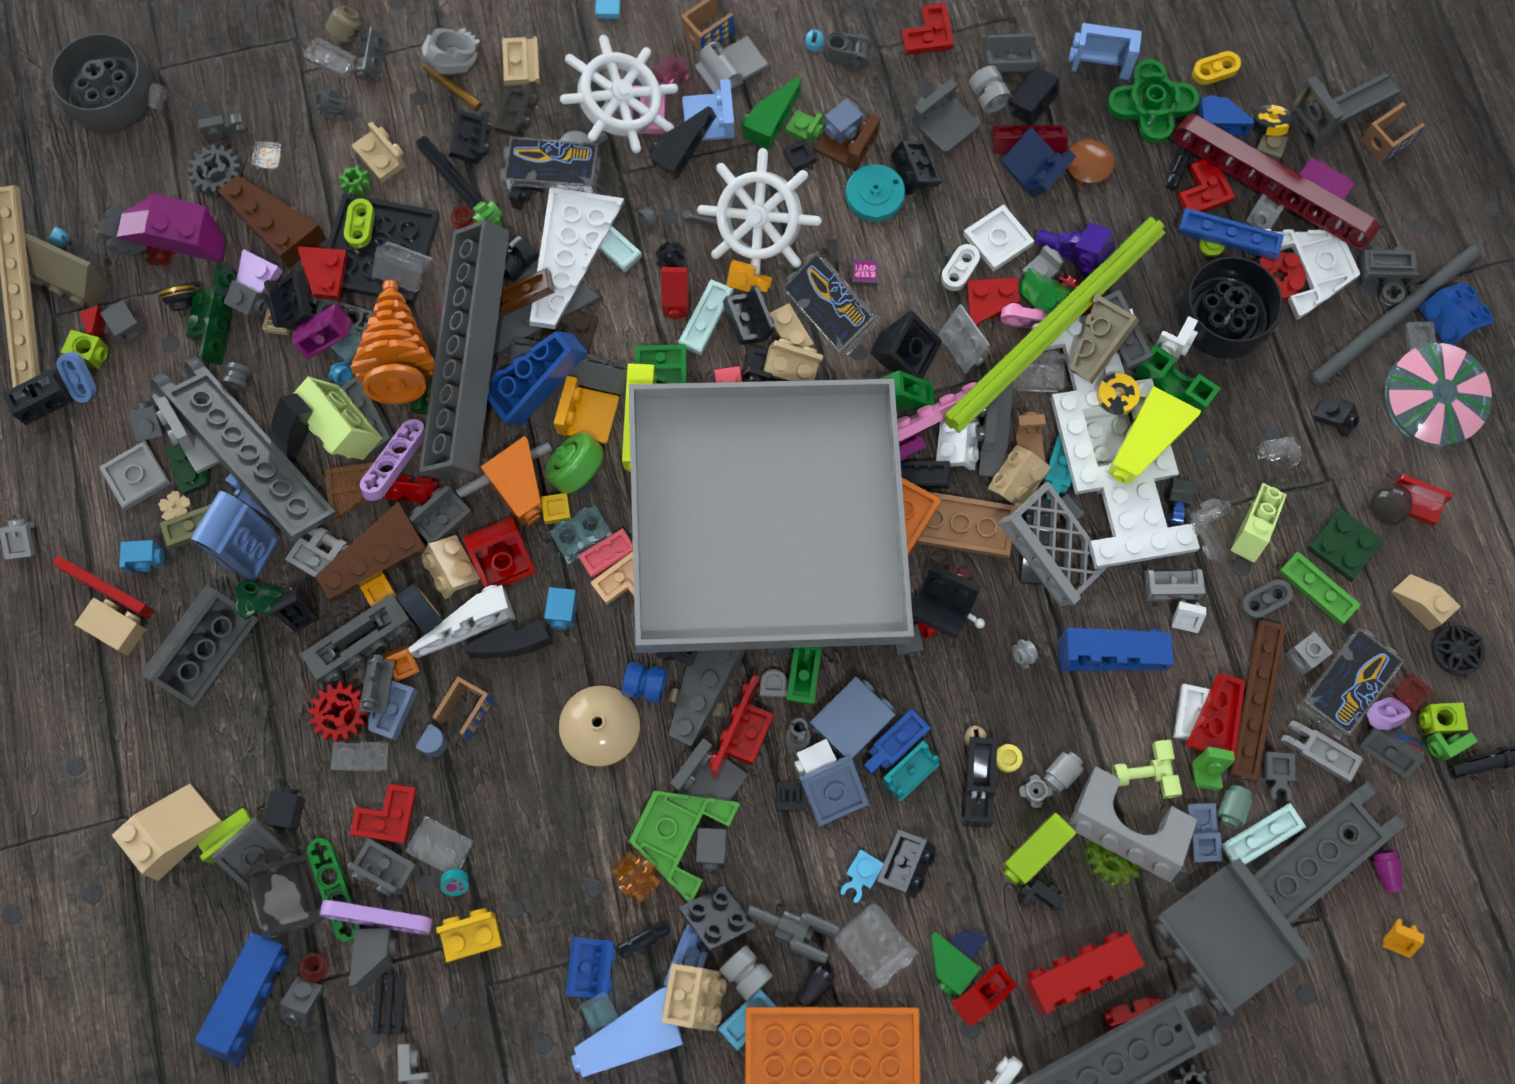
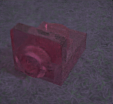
M674 53L651 69L659 85L670 84L676 75L685 84L690 81L689 65L684 59H679Z

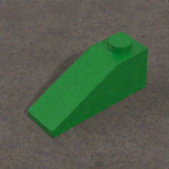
M796 77L756 104L751 113L745 115L741 125L744 128V139L771 149L802 92V78Z
M822 647L793 648L786 701L814 705Z

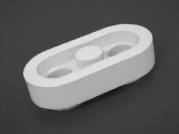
M964 244L957 248L942 272L941 282L946 289L957 291L965 286L979 263L980 253L975 246ZM968 258L970 262H964L962 259ZM955 277L958 281L953 282L949 278Z
M1005 1056L995 1069L998 1072L997 1076L992 1082L987 1080L984 1084H1010L1022 1068L1023 1063L1015 1056H1012L1010 1059Z

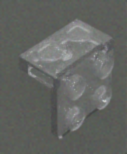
M1212 498L1200 504L1202 509L1190 514L1193 519L1190 525L1197 536L1201 535L1205 543L1202 548L1207 558L1219 563L1229 559L1210 522L1234 511L1229 501Z
M875 903L868 906L842 928L836 937L834 936V942L873 990L885 986L891 980V976L899 969L907 967L913 961V957L918 954L912 944L896 929L880 906Z

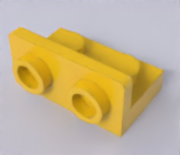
M486 908L470 912V918L460 920L459 916L445 919L442 921L443 926L436 927L437 933L441 936L446 962H452L503 947L496 914L487 912Z

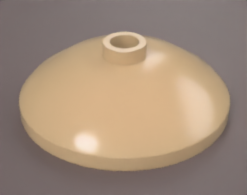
M592 686L579 691L566 703L559 720V734L565 749L577 761L593 767L609 766L624 759L635 747L640 734V717L633 701L627 696H622V691L610 686ZM597 718L603 720L602 725L599 727L593 726V721Z

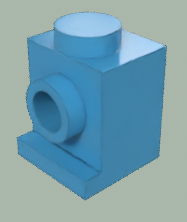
M153 540L121 542L119 567L128 574H135V571L149 572L151 568H161V564L165 561L164 550Z

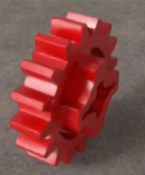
M341 682L338 683L337 689L329 684L327 685L328 692L317 691L320 696L319 700L311 699V702L315 704V708L308 710V713L314 715V718L309 720V723L317 726L314 732L318 735L323 733L322 738L327 741L332 737L333 741L340 743L341 736L345 740L350 741V734L352 732L360 735L358 727L367 725L362 719L363 717L370 716V713L359 712L362 692L359 690L355 692L354 686L349 685L345 690V685ZM340 696H348L353 701L343 702ZM342 708L343 710L340 711V717H336L335 715L338 714V709ZM334 723L338 730L329 729L325 724L331 725Z

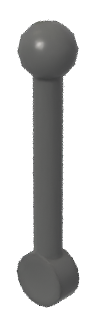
M685 210L682 213L683 219L686 221L694 219L718 226L717 220L694 215L690 210Z

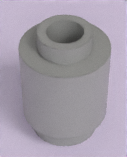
M1062 752L1045 771L1046 776L1043 780L1055 792L1060 794L1063 789L1067 790L1084 771L1081 766L1083 762L1072 752H1069V754Z

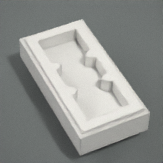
M1188 684L1180 686L1173 738L1188 741L1210 689Z

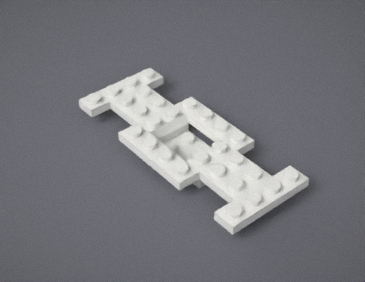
M1087 316L1079 317L1046 350L1063 348L1074 391L1052 394L1050 400L1075 495L1097 491V495L1102 494L1113 535L1111 538L1093 540L1088 544L1095 569L1198 551L1200 547L1193 523L1167 528L1155 481L1176 478L1179 475L1171 445L1131 485L1120 483L1107 473L1131 426L1128 413L1113 415L1106 412L1097 400V389L1107 375L1124 373L1119 351L1117 350L1093 384L1071 372L1069 367L1078 341L1082 338L1086 327L1085 321ZM1039 323L1034 324L1033 327H1032V330H1033ZM1152 378L1136 381L1140 388V398L1137 405L1131 410L1133 419H1135L1146 396L1154 386ZM1115 391V394H1116L1117 396H1119V397L1122 396V394H1121L1120 392Z

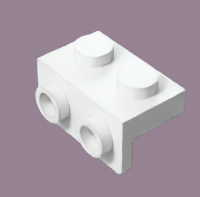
M1188 316L1178 337L1162 331L1156 345L1177 359L1180 354L1185 356L1198 333L1193 330L1198 321Z
M946 419L940 421L936 461H950L951 467L965 466L968 470H975L976 461L979 458L977 448L979 421L974 419L960 433H957L954 428L950 429L945 423Z

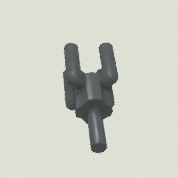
M750 905L746 914L777 928L774 937L790 943V950L824 966L829 953L809 945L812 934L815 930L835 939L840 926L808 912H804L800 917L785 910L781 918Z

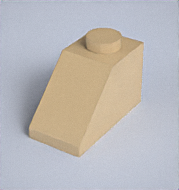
M1412 574L1391 591L1429 631L1443 624L1461 607L1442 587Z

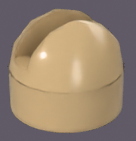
M971 726L964 734V741L967 746L969 744V737H975L973 730H978L979 738H987L986 732L982 727Z

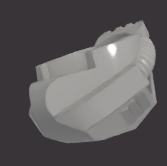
M437 28L431 35L428 34L423 44L422 61L440 76L464 74L468 72L477 60L478 53L476 49L480 40L464 28L457 32L450 29Z

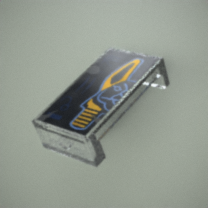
M510 137L509 146L504 148V161H506L505 168H501L500 181L504 183L506 192H510L512 186L549 189L553 187L596 194L601 160L599 144Z
M816 251L806 257L803 262L804 265L798 271L788 276L786 279L787 283L782 289L839 354L849 355L884 319L866 305L827 261L828 257Z
M1358 627L1348 635V640L1307 695L1302 697L1295 707L1341 741L1351 735L1369 708L1404 663V660L1399 657L1396 650L1389 646H1384L1377 641L1373 633Z

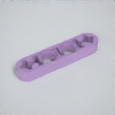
M409 419L405 421L361 479L360 489L365 499L370 501L381 499L422 444L425 428L420 420ZM398 447L407 448L405 452L400 454L393 452ZM385 465L393 466V469L389 472L380 471Z
M323 900L319 916L327 919L389 928L391 930L421 935L430 934L433 922L431 918L331 900Z

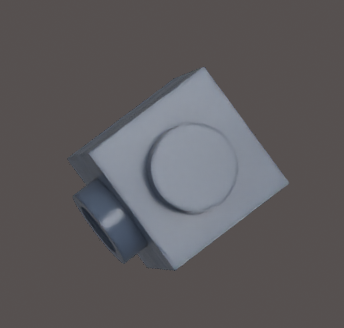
M846 98L824 116V131L830 139H835L841 145L847 139L851 140L856 136L863 121V114Z

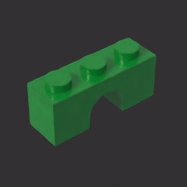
M1155 344L1151 349L1153 359L1141 364L1135 376L1141 380L1152 378L1154 387L1199 409L1201 412L1197 418H1200L1221 388L1201 374H1198L1195 378L1182 374L1175 366L1177 358Z

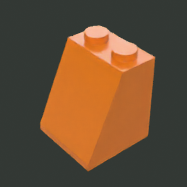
M524 436L482 465L481 469L487 481L519 524L523 526L527 523L530 526L541 518L540 513L543 512L529 443Z

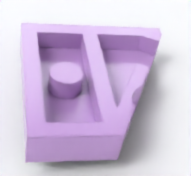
M243 250L237 281L257 291L265 292L264 282L266 280L277 281L283 270Z

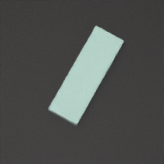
M712 279L710 280L678 341V345L686 344L687 350L702 355L725 310L722 301L726 296L733 295V288Z
M1291 803L1221 844L1222 851L1229 862L1240 858L1244 864H1247L1303 830L1306 826Z

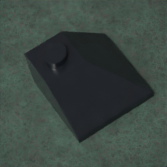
M909 311L880 333L870 354L888 370L893 372L900 370L923 379L942 340L914 311Z

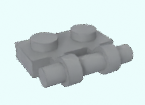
M317 527L308 532L309 535L313 536L309 542L299 538L285 558L287 562L314 578L315 575L349 546L347 541L336 539L323 527ZM322 544L332 548L328 554L319 549Z

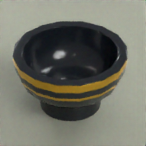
M195 285L165 289L158 292V295L164 304L170 305L172 312L192 308L190 301L195 294Z

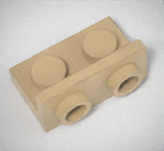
M371 122L368 124L371 132L351 146L380 182L383 183L406 167L402 159L404 153L396 143L392 145L388 141L390 137L382 127L377 128Z
M775 340L769 346L763 371L772 373V378L781 381L815 380L818 364L822 361L823 355L818 354L817 350L810 347L799 348L793 346V343L789 340Z

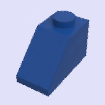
M1213 95L1202 97L1196 109L1197 116L1232 136L1247 137L1254 124L1253 119L1227 97Z

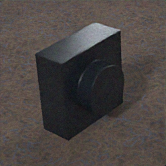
M806 139L783 148V154L794 173L816 163V156Z

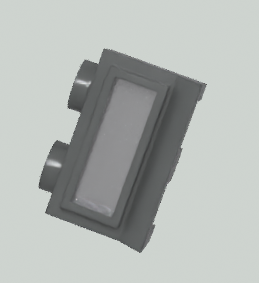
M1371 246L1365 249L1357 259L1360 272L1359 286L1365 287L1371 278H1382L1383 286L1388 282H1395L1397 278H1404L1405 287H1411L1420 277L1417 271L1416 250H1407L1405 246H1398L1392 250H1382L1381 246Z

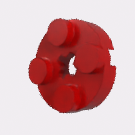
M1280 252L1277 260L1262 257L1258 262L1272 276L1277 272L1284 275L1283 281H1279V278L1274 277L1280 287L1282 302L1287 301L1291 295L1299 293L1306 281V273L1296 254Z

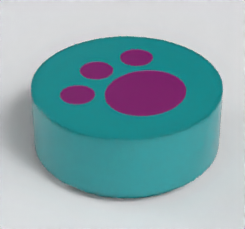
M459 869L446 871L441 876V891L449 896L464 894L469 888L468 874Z

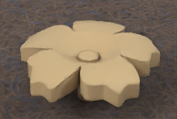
M172 491L171 494L167 495L168 500L160 499V503H158L160 510L164 512L162 518L165 520L188 513L189 511L186 508L191 506L190 499L181 496L179 491Z

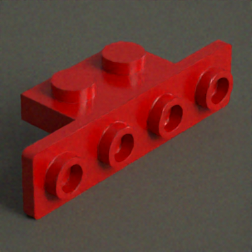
M753 674L751 681L746 680L741 692L743 699L740 705L735 704L730 719L733 721L730 728H725L720 737L719 743L722 744L718 753L714 752L710 759L708 767L711 768V775L714 779H718L728 756L753 766L774 720L773 713L751 705L760 685L759 675Z

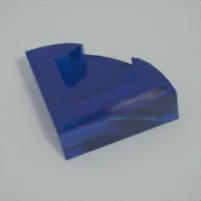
M965 931L955 935L948 942L972 960L989 937L980 932Z

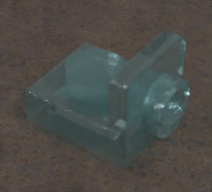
M602 992L580 1004L592 1032L600 1030L618 1017L606 992Z

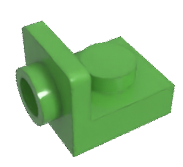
M796 110L785 128V134L800 141L806 139L811 146L814 139H819L823 133V115L818 113L814 118Z
M1440 732L1425 738L1429 752L1433 757L1438 758L1440 763L1478 742L1472 732L1461 736L1458 732L1446 740Z
M1207 747L1192 762L1195 785L1200 788L1221 790L1223 788L1221 774L1235 762L1233 751Z

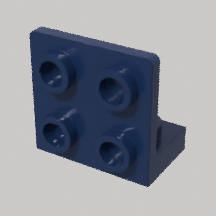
M1029 128L1001 160V164L1032 197H1036L1047 192L1077 156L1071 150L1061 154L1059 152L1055 153L1033 128Z

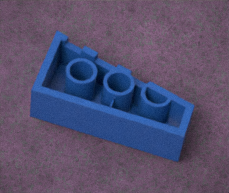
M555 331L532 347L529 353L519 356L513 360V364L493 374L494 377L489 382L490 390L487 400L505 423L524 425L588 352L573 334Z
M1066 628L1058 639L1060 671L1168 670L1174 665L1171 633L1162 632L1161 629L1135 631L1134 629Z
M254 933L250 934L195 1040L208 1055L239 1067L266 1001L274 988L278 973L286 965L288 956L282 944Z

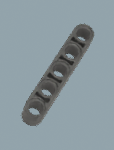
M526 338L511 339L508 366L513 364V360L519 356L529 353L531 348L539 342ZM587 353L568 376L576 377L579 385L616 394H625L628 363Z

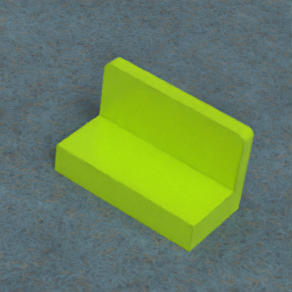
M245 808L240 809L224 820L198 844L203 852L200 855L203 862L214 864L215 862L212 860L211 855L252 819Z

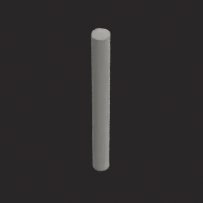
M548 441L530 450L532 461L552 451ZM483 475L456 489V492L460 499L490 483Z

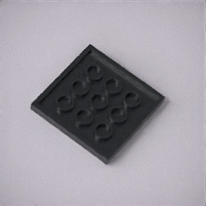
M343 193L326 246L327 249L346 250L348 253L342 291L378 297L383 292V283L387 280H393L397 282L398 292L403 295L406 303L414 304L440 219L439 211ZM356 199L368 200L375 211L371 240L363 248L351 247L344 237L348 206ZM363 212V213H361L359 216L362 217V216H364L366 213ZM362 235L356 236L355 239L361 238Z

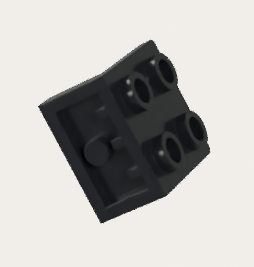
M932 564L923 587L912 604V617L917 622L932 627L942 634L956 638L968 618L982 586Z

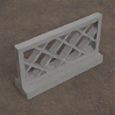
M1049 482L1044 483L1010 516H1005L998 523L1059 606L1076 604L1081 599L1080 594L1108 568H1099L1093 571L1087 570V556H1091L1088 544L1092 540ZM1045 492L1051 499L1050 509L1041 508V496ZM1026 510L1034 511L1033 525H1027L1021 517ZM1040 512L1050 513V527L1040 526ZM1057 514L1063 515L1066 519V530L1056 528ZM1039 530L1049 532V546H1043L1039 541ZM1056 533L1065 534V548L1055 547ZM1072 535H1078L1081 539V550L1072 549ZM1055 551L1065 552L1064 567H1059L1055 563ZM1071 553L1081 555L1080 569L1071 568ZM1070 572L1080 573V582L1076 588L1070 583Z

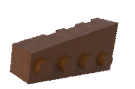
M238 175L218 190L226 204L288 269L301 260L298 246L316 248L327 239L319 224Z
M397 502L315 575V578L329 604L380 575H385L422 555L425 547L399 502Z

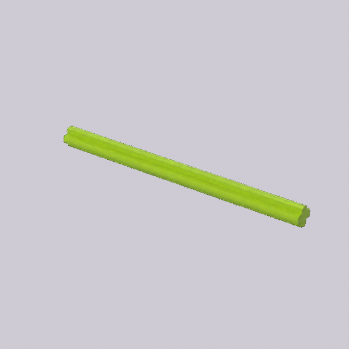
M1149 217L943 416L947 420L945 422L950 429L954 428L957 433L963 431L1093 304L1092 301L1095 293L1102 296L1166 233L1162 229L1165 227L1160 220L1155 221L1153 217Z

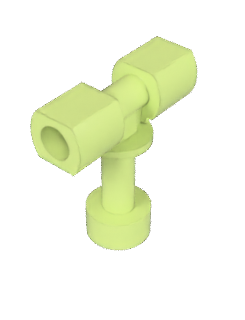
M1171 740L1157 741L1152 744L1155 760H1151L1150 766L1127 769L1126 764L1123 763L1115 764L1112 767L1113 776L1121 779L1119 786L1129 785L1130 779L1152 777L1154 782H1160L1163 799L1182 795L1179 776L1174 775L1171 764L1175 759Z

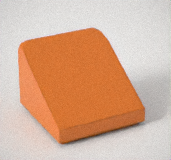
M409 644L384 654V660L395 661L392 676L395 682L420 672L416 659L409 652Z

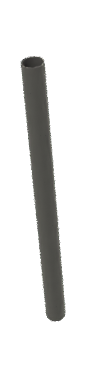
M1470 245L1314 371L1310 375L1311 382L1315 386H1322L1481 257V250L1475 245Z

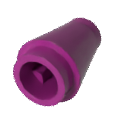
M1383 850L1373 853L1374 860L1371 862L1385 889V893L1402 891L1401 857L1397 856L1396 850Z

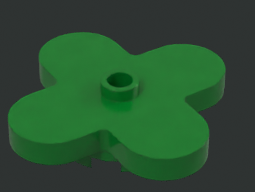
M1146 59L1136 65L1132 74L1133 85L1119 86L1110 93L1107 108L1110 114L1117 119H1136L1143 139L1150 143L1159 144L1165 142L1171 136L1174 129L1173 117H1184L1194 112L1199 102V94L1188 83H1173L1168 79L1167 71L1159 61Z

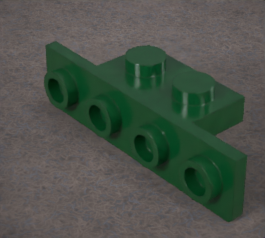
M220 263L216 264L212 287L195 291L192 298V308L186 337L193 341L202 339L199 357L215 365L223 363L233 309L224 304V300L232 280H237L238 275L237 272Z

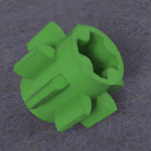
M359 166L349 169L345 168L346 171L343 176H339L342 183L340 187L343 193L349 192L351 195L365 196L367 188H372L368 181L370 179L368 172H361Z
M481 201L473 208L476 212L472 217L474 223L486 219L499 226L503 225L500 222L503 213L493 202L490 201L487 204Z

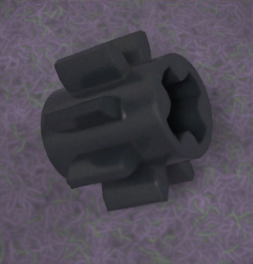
M667 241L655 253L658 259L656 265L661 270L662 267H683L686 262L684 258L686 250L679 242L675 244L674 242L670 243Z

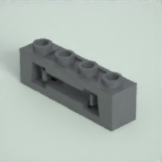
M390 594L300 653L317 681L323 685L332 684L339 680L342 676L341 674L349 668L354 669L363 664L364 658L370 654H377L383 651L388 646L387 643L395 638L399 639L410 632V628L414 626V623L399 600L393 594ZM376 622L380 627H382V630L378 631L376 629L372 633L368 634L367 636H365L364 638H362L361 640H359L358 642H356L355 644L341 652V657H339L337 652L333 651L336 648H338L339 650L343 649L344 647H346L362 635L366 634L367 632L377 626L375 624Z

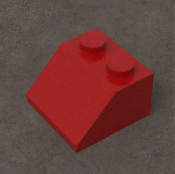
M513 516L464 536L467 551L484 588L491 585H502L504 587L536 573Z

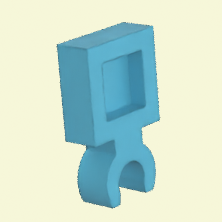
M860 849L846 875L852 878V881L843 885L840 894L844 895L849 888L854 889L856 897L853 902L856 904L862 897L861 887L863 885L869 889L872 887L884 863Z

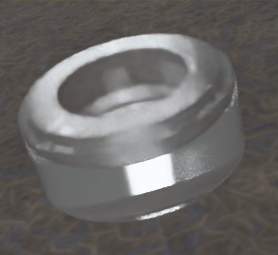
M153 83L150 87L148 99L151 108L162 109L165 105L166 89L161 84Z

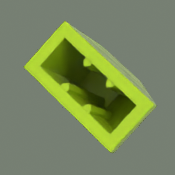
M1054 813L1002 865L1006 870L1003 874L1014 885L1017 883L1021 886L1025 885L1076 832L1057 813Z

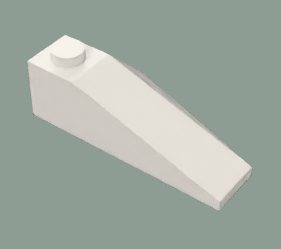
M502 585L485 587L482 593L476 594L443 620L442 623L410 646L408 649L411 655L416 659L516 621L505 589Z

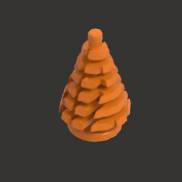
M387 280L383 283V292L379 294L372 317L368 320L367 329L363 332L361 342L352 361L351 369L352 373L356 374L355 378L362 383L364 394L370 399L385 404H404L414 401L424 394L426 380L433 375L432 369H434L435 361L423 340V336L412 317L408 305H406L403 295L398 292L397 282Z

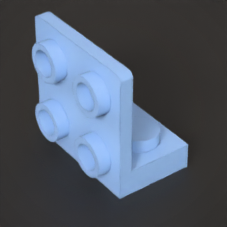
M730 79L720 80L721 90H716V94L683 97L684 121L707 106L713 108L717 116L702 141L735 138Z

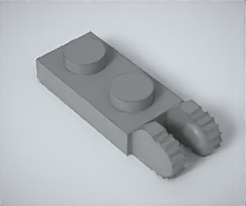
M1296 721L1290 722L1288 727L1293 732L1307 739L1303 744L1291 736L1283 735L1281 742L1285 746L1299 752L1301 756L1346 783L1352 781L1363 761L1361 756L1315 729L1311 730Z

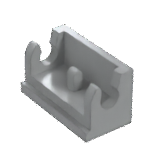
M1202 569L1156 572L1148 570L1143 573L1146 601L1199 600L1206 593Z

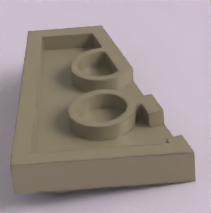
M1096 293L1092 301L1094 304L1091 313L1085 321L1084 333L1078 341L1069 367L1071 372L1093 384L1139 322L1135 315Z

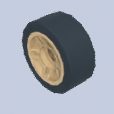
M414 583L397 595V599L425 634L443 622L442 616Z

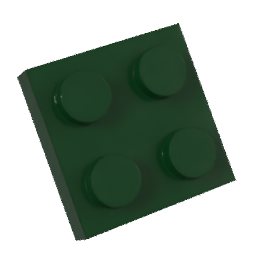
M1339 508L1307 550L1351 582L1356 578L1384 539Z

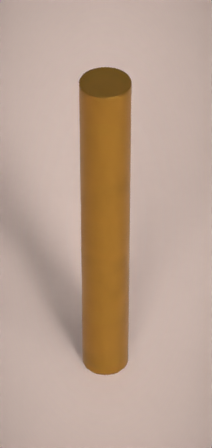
M424 64L423 70L475 111L481 108L482 103L448 76L438 75Z

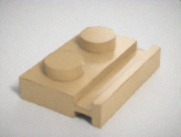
M537 36L533 37L534 39H527L526 37L502 38L505 86L527 85L529 82L540 84Z

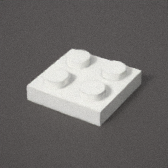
M1004 204L965 229L963 233L967 241L978 249L981 258L993 272L1034 244L1032 237Z

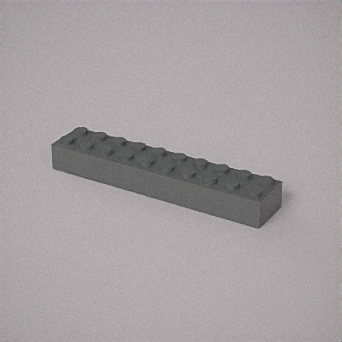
M486 219L455 230L452 236L419 473L442 481L475 475L478 473L480 465L479 458L483 441L487 397L490 390L489 382L493 366L492 359L496 343L503 275L509 245V230Z

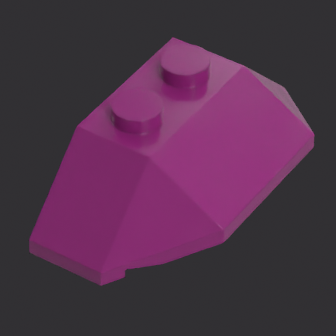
M158 194L150 195L122 213L117 233V239L218 263L222 261L226 242L225 236L206 206Z

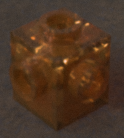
M631 851L610 870L621 882L617 887L628 898L634 895L640 902L651 894L660 883V880L653 874L657 869L646 858L640 861Z

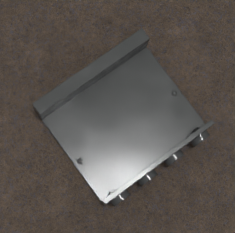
M1240 858L1229 862L1153 918V921L1156 923L1154 927L1158 935L1164 941L1168 940L1174 948L1172 950L1174 957L1181 965H1187L1192 972L1190 975L1192 981L1198 984L1200 990L1204 989L1210 997L1208 1000L1210 1006L1219 1015L1222 1013L1223 1016H1233L1235 1014L1233 1010L1298 962H1305L1313 956L1312 952Z

